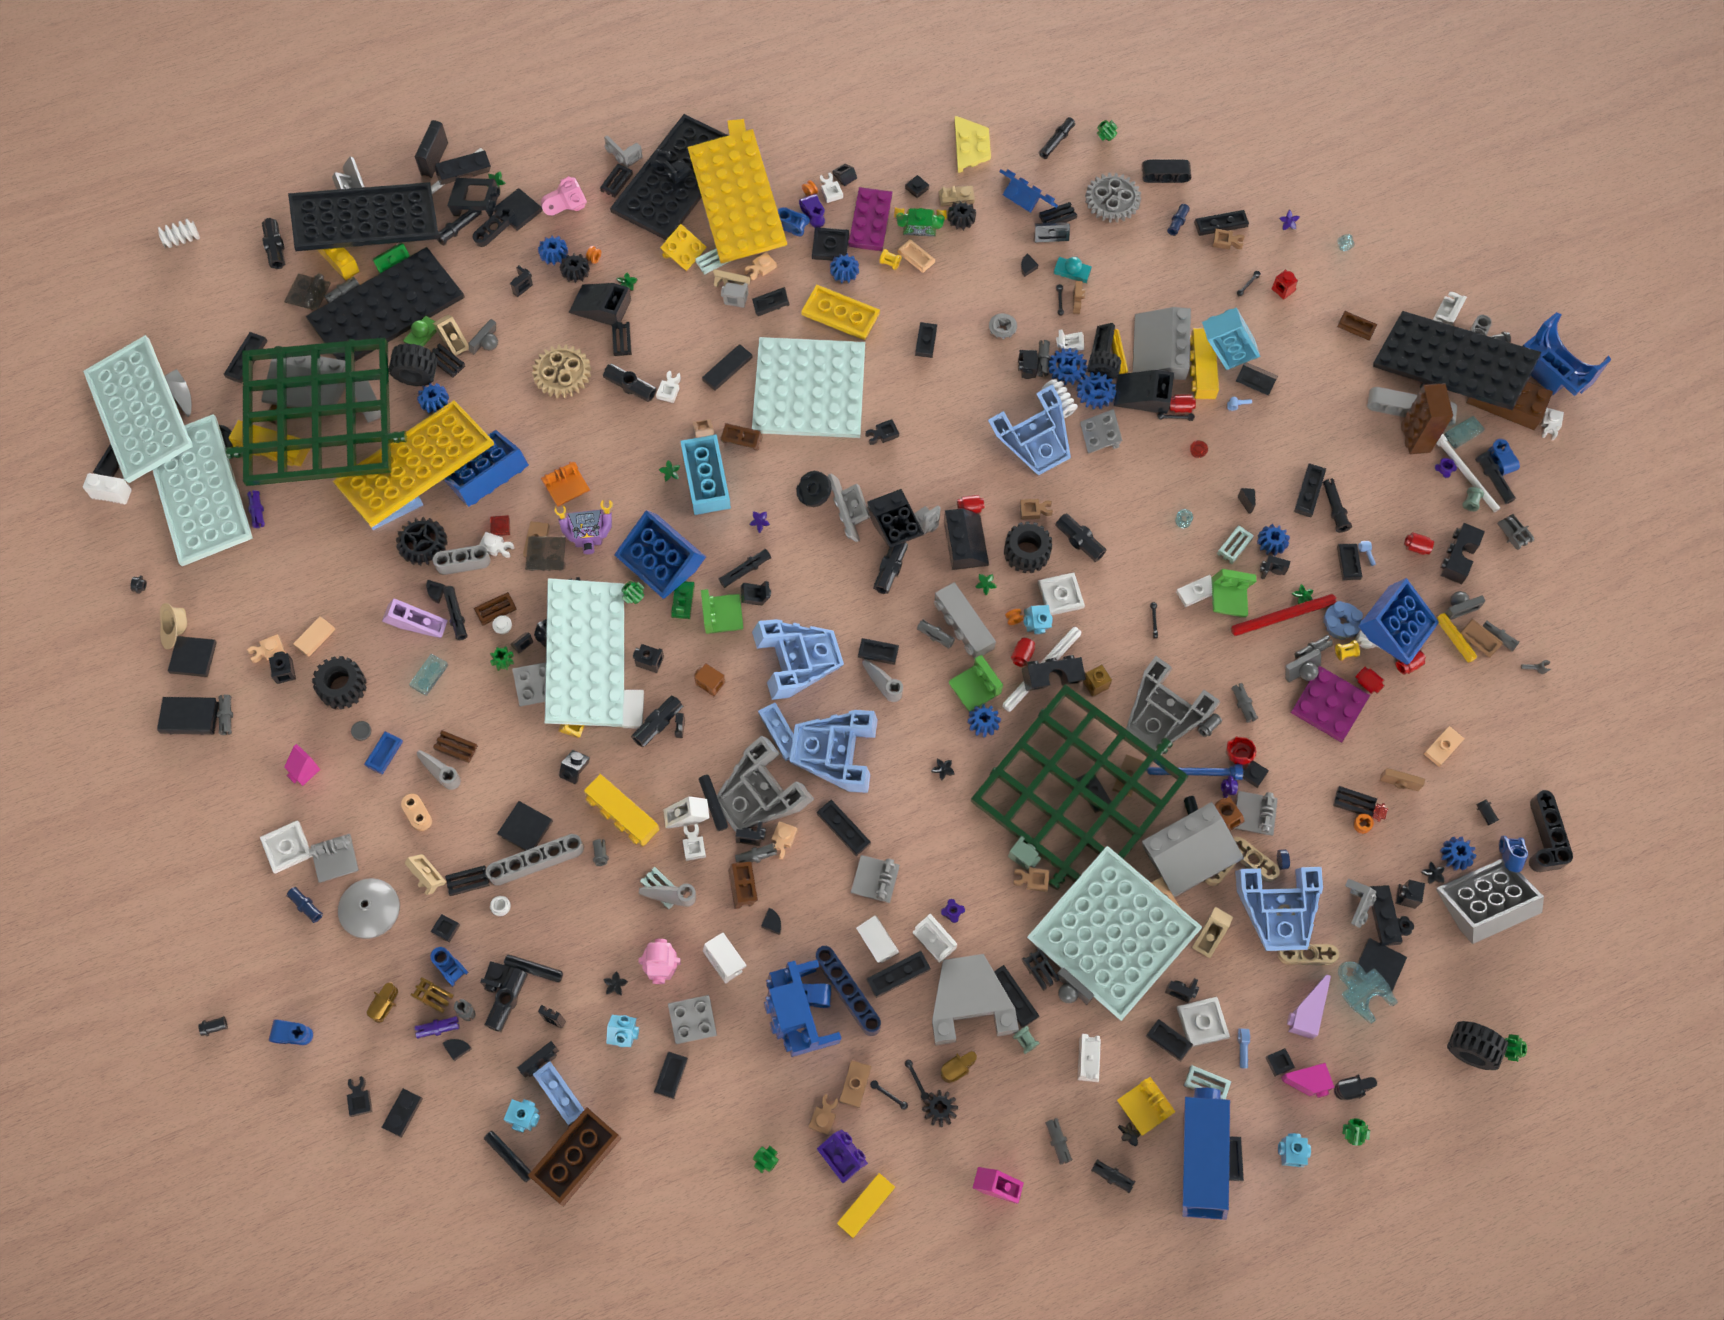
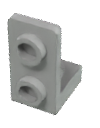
M609 136L604 137V146L607 152L612 153L618 163H622L625 167L628 168L643 158L641 146L638 143L629 146L623 151Z
M924 506L914 513L924 535L938 528L941 510L939 506L932 510Z
M1348 878L1345 886L1351 889V894L1362 898L1351 924L1361 928L1362 924L1364 925L1368 919L1367 912L1369 907L1376 900V891L1371 887Z

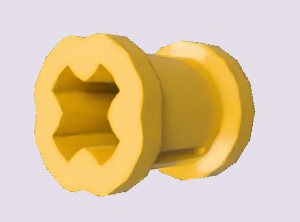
M884 249L879 263L887 264L896 270L902 257L899 254L896 256L888 252L887 249Z
M1352 640L1348 644H1336L1335 654L1339 661H1342L1346 657H1358L1360 655V648L1357 641Z

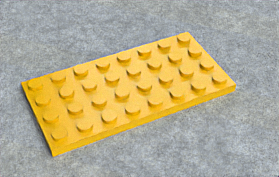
M753 129L688 147L721 264L788 245Z
M455 400L406 432L407 442L391 443V473L339 477L333 480L334 485L371 528L494 445L493 440ZM382 448L357 465L382 463Z

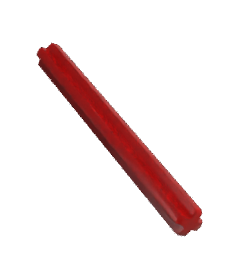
M1329 594L1231 626V632L1234 636H1239L1334 605L1337 602L1336 596Z

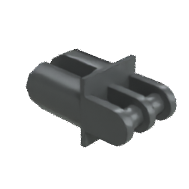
M1514 514L1498 522V526L1509 538L1507 543L1510 542L1515 549L1519 550L1521 546H1526L1528 542L1532 543L1534 541L1533 535L1527 529L1529 526L1524 527Z

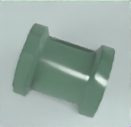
M1470 487L1467 490V499L1462 505L1464 509L1475 512L1480 508L1479 502L1483 498L1484 492L1480 488Z
M1028 1026L1013 1036L1023 1047L1024 1054L1029 1053L1040 1044L1039 1041L1033 1038Z

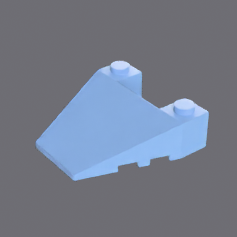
M1053 384L1036 393L1044 408L1040 413L1012 427L1004 411L988 420L996 436L1038 476L1071 458L1062 402Z
M774 619L758 621L752 631L757 649L775 647L781 667V672H774L767 682L772 700L790 698L844 665L833 630L812 626L807 628L797 623L787 624L782 623V620Z
M852 710L847 714L839 716L836 714L822 720L816 719L795 724L790 763L848 792L868 793L870 772L867 766L852 764L856 737L875 738L878 719L875 712Z
M1301 867L1295 869L1297 889H1262L1261 869H1239L1235 871L1237 893L1265 950H1308L1314 926L1313 922L1318 910L1320 894H1322L1323 890L1322 868ZM1286 904L1289 905L1290 909H1287L1285 907L1283 909H1278V907L1280 905Z

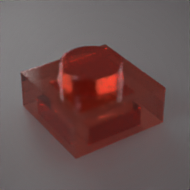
M509 515L490 517V533L497 536L510 535Z

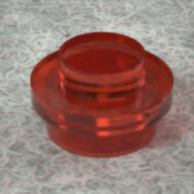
M1200 440L1194 441L1190 446L1192 456L1195 458L1204 457L1208 453V445Z
M1376 803L1373 819H1376L1377 822H1380L1381 819H1386L1388 808H1385V803Z

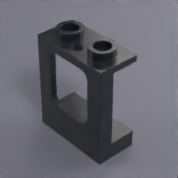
M456 178L447 206L453 216L460 217L462 210H484L490 218L496 209V202L500 196V187L495 179ZM468 186H488L485 199L483 201L465 200Z

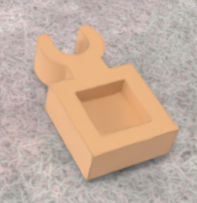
M765 252L752 261L753 266L749 265L745 268V274L753 272L750 278L755 280L759 273L764 276L777 268V263Z
M278 634L259 641L260 647L252 646L247 649L250 654L257 653L254 657H251L253 663L259 662L264 656L269 660V658L274 657V653L285 652Z
M779 821L773 834L772 842L776 843L774 848L781 851L779 858L783 859L785 856L784 847L791 848L798 828Z

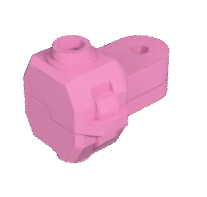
M569 176L561 180L557 190L545 195L541 199L542 209L547 215H555L566 209L579 211L587 203L576 178Z
M655 939V943L647 945L644 954L639 958V964L643 965V971L647 974L649 980H653V984H665V980H670L675 973L677 965H681V960L677 958L676 951L670 943H667L666 939Z

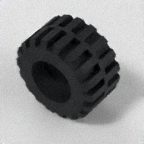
M408 343L399 344L392 350L389 374L395 380L406 385H429V383L434 381L438 358L433 352L423 346Z
M1021 522L1018 523L1017 527L1013 526L1011 531L1008 532L1004 546V555L1006 562L1009 561L1011 568L1015 566L1016 571L1023 570L1022 573H1027V571L1034 573L1035 569L1040 571L1042 566L1045 567L1047 565L1053 544L1052 537H1049L1050 533L1048 530L1044 531L1045 527L1042 525L1039 527L1037 526L1038 523L1035 522L1033 524L1026 522L1023 525ZM1021 543H1031L1038 550L1028 553L1021 550L1018 545Z
M334 656L331 657L330 661L324 660L323 665L319 664L317 666L319 670L313 673L315 678H312V683L314 684L313 688L325 705H330L333 709H336L337 706L339 709H344V706L350 708L352 703L355 702L357 704L359 702V697L363 698V691H366L367 687L365 684L367 681L355 661L353 662L348 657L345 659L344 656H339L338 659ZM342 676L349 677L348 682L342 688L331 689L335 679Z
M1459 1021L1456 1023L1447 1044V1049L1456 1058L1483 1070H1498L1508 1047V1042L1500 1034L1484 1025L1469 1021Z

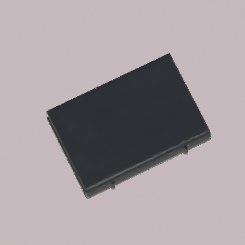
M431 120L414 156L420 175H426L430 178L435 173V164L440 162L448 145L443 124L436 120Z
M163 697L157 730L160 734L214 735L219 702L216 701V698Z

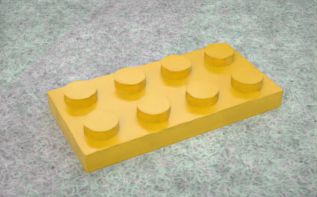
M817 284L801 311V315L862 340H866L880 314V309Z

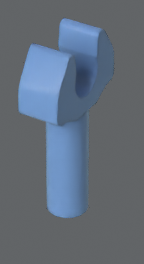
M1238 1028L1237 1041L1240 1044V1068H1248L1249 1029Z

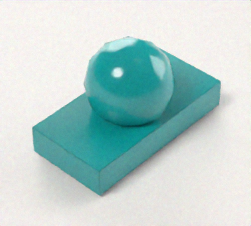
M1072 256L1068 259L1059 257L1053 274L1076 281H1083V283L1087 284L1092 266L1083 264L1078 257Z

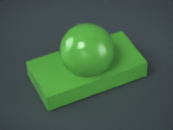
M427 316L422 320L415 321L411 326V332L403 340L404 344L424 346L437 332L432 324L435 321Z

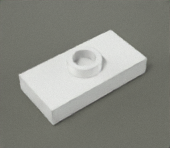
M1210 575L1177 589L1176 593L1185 607L1212 596Z

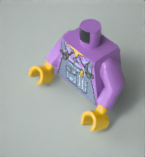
M602 500L600 503L601 510L567 513V517L565 516L566 508L564 505H562L564 508L563 513H558L555 507V513L560 517L558 520L562 533L570 542H575L576 547H583L584 554H593L594 546L601 545L603 539L607 537L611 530L612 513L610 509L613 507L611 500H609L610 505L608 508L604 506V500Z

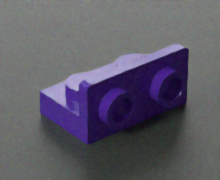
M839 1130L823 1142L817 1150L840 1181L845 1183L868 1163L865 1160L864 1153L852 1143L851 1136L847 1132Z

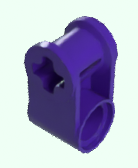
M813 194L799 200L800 208L803 214L809 217L811 226L822 227L825 224L823 216L825 209L820 203L818 196Z

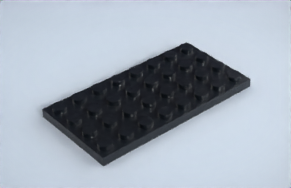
M683 114L656 150L672 153L670 164L681 158L691 168L692 173L675 184L672 179H668L664 174V166L651 167L653 153L610 207L611 213L667 240L676 228L684 222L702 198L688 147L729 135Z
M430 182L288 193L295 252L439 239Z
M425 247L350 290L345 295L343 294L331 303L329 302L307 315L306 318L324 343L343 342L349 339L364 340L385 338L387 342H390L409 331L415 321L422 320L425 316L431 318L462 300L465 296L428 247ZM374 350L355 351L354 362ZM345 352L333 353L336 359L345 361Z
M1402 311L1373 362V367L1429 385L1445 383L1448 391L1513 411L1541 357V352Z

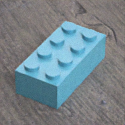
M1237 308L1228 309L1224 313L1209 317L1202 322L1207 340L1226 370L1261 357L1255 338Z
M717 434L680 441L694 515L731 509Z

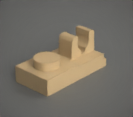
M973 186L942 187L939 190L941 206H952L953 202L958 204L959 200L961 203L966 201L968 204L975 203Z
M713 270V273H715L714 286L716 287L719 286V282L722 279L724 286L726 282L730 283V281L739 285H744V283L750 285L751 278L748 276Z
M423 854L408 857L405 861V865L420 880L418 886H425L427 888L425 891L426 895L433 894L438 886L445 885L446 881Z

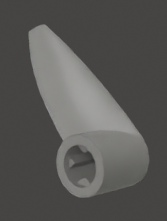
M176 369L165 375V379L172 396L186 416L189 417L192 406L190 391L185 380Z
M866 659L862 662L872 681L889 701L897 702L902 698L903 684L901 681L892 679L883 670Z
M421 750L417 751V756L423 765L445 788L453 790L460 785V777L454 768L446 766L438 759Z
M683 884L680 887L652 886L639 888V894L669 904L688 907L696 901L695 889L690 884ZM686 892H690L691 896H688V898H684L683 895H685Z

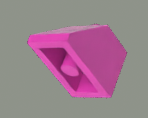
M297 744L293 746L284 766L289 772L286 776L294 784L298 781L302 786L321 770L312 758Z
M1326 1063L1290 1072L1281 1077L1284 1083L1309 1097L1316 1095L1317 1098L1327 1096L1329 1091L1335 1088Z
M978 1167L972 1188L986 1195L1019 1204L1024 1182L995 1169Z

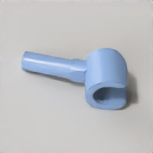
M1232 397L1227 403V408L1231 411L1237 410L1238 405L1252 404V399L1238 400L1237 397Z
M1361 541L1358 544L1359 552H1366L1371 566L1376 565L1371 552V542Z

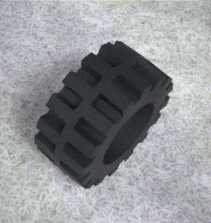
M1093 352L1089 358L1087 371L1093 372L1094 375L1100 372L1102 377L1106 374L1107 380L1117 378L1121 367L1120 357L1112 354V352Z

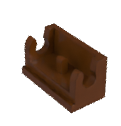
M725 423L721 441L723 443L728 442L753 448L758 451L759 442L762 441V434L758 430Z
M752 862L731 864L728 873L734 909H739L745 904H748L750 907L758 901Z

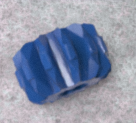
M551 235V238L545 237L544 241H540L538 252L541 260L545 261L547 265L552 262L555 266L556 262L561 263L562 259H566L568 247L566 242L561 240L559 236L554 238Z
M848 253L845 256L840 254L839 258L834 257L833 262H831L830 274L834 276L835 281L840 280L841 283L844 281L850 283V279L855 280L856 275L859 274V263L855 260L854 256L849 257Z
M429 383L428 387L423 386V390L418 391V403L421 409L426 410L429 414L432 411L434 413L448 404L449 395L444 386L440 387L438 383L434 386Z
M1273 523L1269 527H1263L1262 531L1258 534L1257 544L1261 545L1260 551L1266 550V555L1272 552L1273 556L1277 555V553L1282 554L1289 546L1290 536L1286 535L1287 529L1281 530L1280 525L1276 528Z
M982 704L981 709L975 706L974 711L969 712L970 718H968L967 723L971 725L970 731L976 730V736L980 733H983L982 736L984 738L987 733L992 736L994 735V730L999 729L998 724L1001 722V718L997 717L999 714L998 710L992 712V705L988 709L985 704Z
M1454 836L1449 841L1446 840L1443 843L1444 847L1440 849V852L1444 854L1441 860H1447L1446 867L1453 865V870L1455 871L1459 868L1465 870L1467 866L1473 865V860L1477 855L1473 853L1475 847L1469 846L1470 840L1464 842L1463 836L1458 839Z

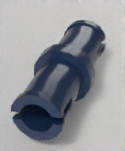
M1181 204L1177 213L1173 215L1172 222L1167 229L1170 235L1176 236L1180 227L1184 225L1185 218L1190 211V207L1187 204Z
M293 887L287 892L286 896L297 906V910L303 912L313 923L318 922L322 918L323 913L297 887Z

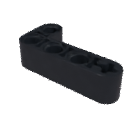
M1542 790L1530 801L1532 813L1544 849L1539 850L1529 859V866L1535 872L1562 869L1573 860V852L1555 797L1550 791ZM1545 817L1549 818L1551 820V823H1549ZM1552 836L1557 839V842L1552 839ZM1558 855L1563 858V861L1558 858ZM1538 858H1541L1544 861V864L1539 862Z

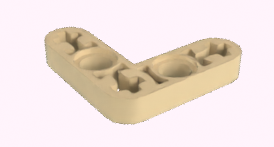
M1234 837L1236 844L1239 843L1241 845L1240 851L1242 854L1246 849L1249 850L1244 859L1239 862L1248 869H1258L1262 862H1264L1265 864L1261 868V878L1266 882H1272L1279 876V867L1243 838ZM1248 856H1257L1259 862L1257 864L1250 863ZM1235 864L1219 872L1213 880L1208 878L1205 882L1210 886L1218 885ZM1271 868L1273 872L1270 876H1268L1266 874L1267 870Z
M1286 904L1278 907V909H1283L1284 907L1290 909L1289 905ZM1309 944L1308 949L1314 954V958L1311 960L1304 957V950H1289V953H1293L1290 959H1288L1287 955L1283 954L1286 950L1278 951V958L1284 964L1330 965L1339 958L1338 949L1330 944ZM1327 950L1334 955L1330 959L1327 955H1321L1319 957L1320 960H1318L1319 954H1324Z

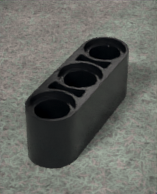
M1150 159L1141 164L1143 181L1146 183H1186L1192 178L1191 165L1188 160Z

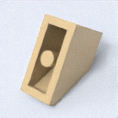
M446 315L432 323L452 354L457 356L469 349L467 341L452 316Z
M1215 907L1192 948L1211 958L1228 930L1233 917Z

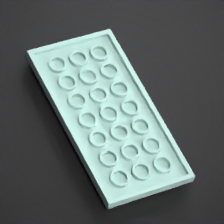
M146 335L83 371L125 481L130 483L193 447L150 339Z
M214 414L184 425L193 447L153 469L177 559L181 566L253 539L232 467L226 455V447L220 427Z
M548 578L545 723L622 727L624 703V600L622 596L624 594L621 592V589L624 586L623 583Z

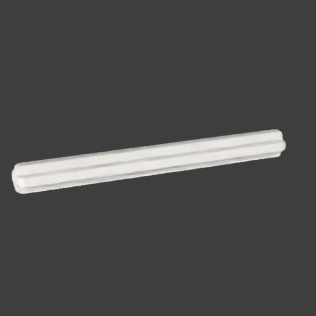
M1073 627L1041 663H1045V660L1050 658L1058 660L1079 638L1081 631L1077 627ZM1024 681L1003 703V708L1008 712L1012 711L1029 692L1025 689Z

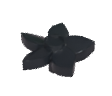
M937 758V767H934L931 772L939 773L941 781L946 775H955L951 768L952 760H947L943 763L942 760Z
M1431 861L1428 865L1429 869L1421 871L1422 874L1429 876V885L1435 880L1439 883L1445 882L1442 875L1445 868H1436Z
M617 971L613 974L612 979H603L609 985L606 990L607 995L615 990L618 995L622 996L621 987L625 986L628 981L620 979Z
M1130 1122L1126 1125V1128L1119 1125L1118 1128L1123 1133L1122 1141H1128L1136 1147L1138 1145L1137 1138L1141 1134L1136 1130H1132Z

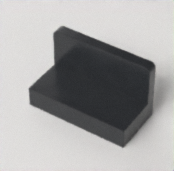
M1246 362L1242 366L1236 382L1269 396L1278 375Z

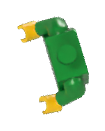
M895 207L894 217L898 226L903 227V235L936 237V229L942 228L944 221L947 220L946 209L936 210L937 215H935L932 209L910 208L906 214H904L905 208Z

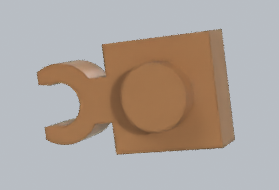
M1216 229L1212 247L1230 250V247L1233 246L1240 250L1244 243H1239L1238 241L1243 242L1245 236H1232L1233 231Z
M1075 281L1073 314H1080L1081 299L1085 298V289L1082 288L1083 281Z
M1039 499L1020 500L1021 519H1040V514L1051 516L1053 510H1047L1045 507H1051L1052 501L1047 500L1039 504Z
M1029 868L1028 873H1025L1021 869H1015L1014 874L1020 875L1022 879L1014 880V885L1021 886L1025 883L1028 890L1047 892L1049 870Z
M825 1094L822 1098L823 1108L816 1107L809 1128L829 1136L836 1114L831 1113V1111L837 1107L838 1099L835 1098L834 1103L828 1105L826 1103L828 1095Z

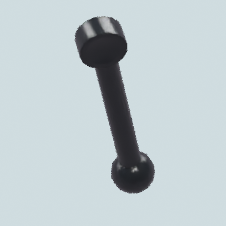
M1255 271L1253 277L1246 283V285L1241 290L1237 291V295L1242 296L1247 287L1256 278H1259L1261 273L1259 271Z
M1059 284L1056 287L1059 300V310L1057 313L1059 316H1062L1064 314L1062 309L1063 286Z
M1159 413L1157 418L1159 420L1175 418L1193 421L1195 415L1192 413L1188 415H1164Z
M1152 602L1150 608L1152 609L1153 639H1157V603Z
M906 1060L905 1066L909 1068L921 1092V1099L923 1101L925 1098L929 1099V1094L924 1091L916 1075L912 1060Z
M876 1080L870 1083L872 1089H877L899 1104L901 1109L905 1110L908 1108L907 1102L900 1101L883 1089Z

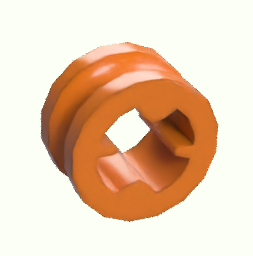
M809 180L807 184L802 185L806 196L818 193V189L813 181Z
M591 246L585 258L596 264L602 252L600 249Z
M1013 609L1005 614V617L1009 619L1007 621L1009 625H1015L1024 620V616L1021 615V609Z
M1361 814L1355 819L1353 825L1358 833L1365 834L1372 829L1374 821L1371 816ZM1366 821V826H1360L1361 822Z

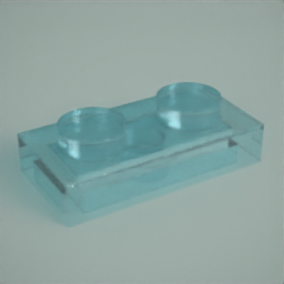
M1472 416L1445 432L1444 436L1456 449L1483 433L1485 428Z
M430 654L410 682V687L427 696L448 667V663Z

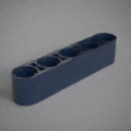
M829 946L819 947L816 951V960H818L819 968L862 1031L868 1036L877 1035L881 1029L879 1016L833 949ZM823 953H828L831 956L827 961H822L819 957ZM833 970H840L842 975L839 978H834L831 976V972ZM844 987H852L854 992L846 995L842 991ZM861 1003L865 1006V1010L857 1012L854 1006ZM873 1020L877 1023V1027L875 1029H868L866 1023Z

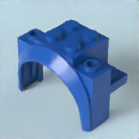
M1556 312L1541 325L1535 336L1523 344V347L1541 352V357L1531 374L1539 384L1553 391L1552 395H1555L1565 387L1576 396L1579 392L1582 394L1595 383L1611 361V358L1608 355L1601 364L1590 365L1573 356L1559 337L1557 326L1561 314Z
M796 960L788 962L786 968L770 972L768 980H766L768 994L765 997L764 1008L766 1014L771 1016V1032L776 1034L777 1039H784L785 1050L790 1052L791 1057L837 1045L841 1041L840 1032L818 1037L802 984V977L817 972L816 968L819 967L818 960L799 965L796 964ZM804 1028V1030L801 1031L802 1033L797 1031V1029Z

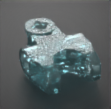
M1344 962L1339 966L1338 975L1348 987L1341 994L1342 997L1368 1023L1372 1024L1376 1021L1375 1016L1369 1009V1001L1373 996H1381L1390 1006L1398 1003L1389 984L1374 968L1366 974L1356 962ZM1346 968L1354 969L1352 971L1353 976L1346 975V973L1348 972Z

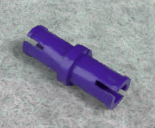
M252 490V495L251 491L247 493L250 505L248 511L251 514L252 526L260 528V523L261 527H264L265 523L262 513L264 507L261 505L260 492Z
M454 1016L444 1020L434 1019L431 1023L416 1025L415 1031L417 1032L415 1034L417 1039L434 1034L439 1036L442 1032L458 1030L460 1028L459 1024H457L459 1022L458 1017Z

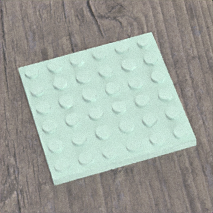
M759 337L752 429L761 431V434L860 438L865 342Z
M1107 846L1027 938L1059 967L1069 971L1094 994V998L1122 1021L1202 929V926Z

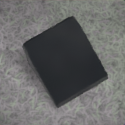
M843 164L832 171V174L844 186L857 179L854 167Z
M1241 488L1238 499L1248 514H1251L1256 505L1255 489Z
M525 632L511 643V646L518 654L533 644L531 634Z

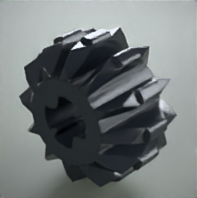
M960 200L958 204L953 202L952 207L948 209L947 220L950 222L951 227L955 226L956 230L962 228L964 231L965 227L970 228L974 224L976 209H973V204L968 205L967 201L961 203Z
M573 253V256L567 254L566 259H562L560 271L562 277L566 278L568 282L572 280L575 283L577 280L583 282V277H588L590 266L588 265V260L583 258L581 254L578 256Z
M938 1090L937 1097L931 1092L929 1093L931 1100L924 1099L923 1102L928 1106L922 1107V1111L929 1112L924 1118L928 1120L932 1117V1126L935 1125L936 1121H939V1127L942 1128L943 1120L947 1125H950V1118L956 1119L957 1115L952 1111L958 1110V1106L951 1105L956 1099L953 1097L948 1100V1091L943 1097L941 1096V1090ZM941 1104L942 1108H945L946 1110H943L942 1113H939V1111L934 1107L937 1108V1105Z

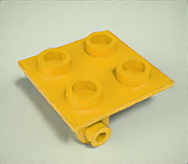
M682 224L676 228L660 247L663 250L662 256L665 259L672 258L686 272L696 261L695 259L707 248Z
M1151 1077L1146 1078L1139 1085L1117 1099V1102L1141 1136L1176 1112Z

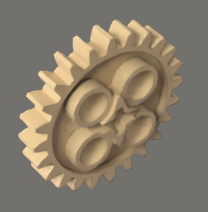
M558 344L557 349L551 346V351L545 349V355L539 354L540 360L535 359L536 365L532 366L534 382L537 384L538 389H542L544 394L548 392L549 397L555 394L556 398H559L560 394H562L566 398L568 393L572 397L573 391L580 393L579 387L585 389L584 383H589L588 378L591 377L589 359H586L585 353L581 354L580 349L575 351L574 346L568 349L567 344H565L564 348H561L560 344Z

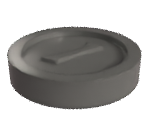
M359 721L351 728L352 736L359 741L369 738L372 732L370 725L365 721Z

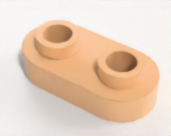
M406 795L401 801V807L411 825L418 831L427 830L432 824V818L418 795ZM410 801H414L413 805H408ZM419 817H423L422 821H417Z

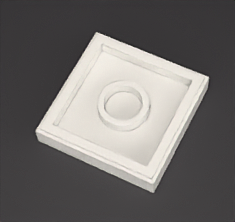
M1075 573L1038 580L1044 605H1049L1051 615L1079 610L1085 607Z
M298 820L260 837L272 871L275 874L313 857L309 853L310 847Z
M1217 997L1177 1006L1185 1037L1193 1043V1047L1230 1037Z

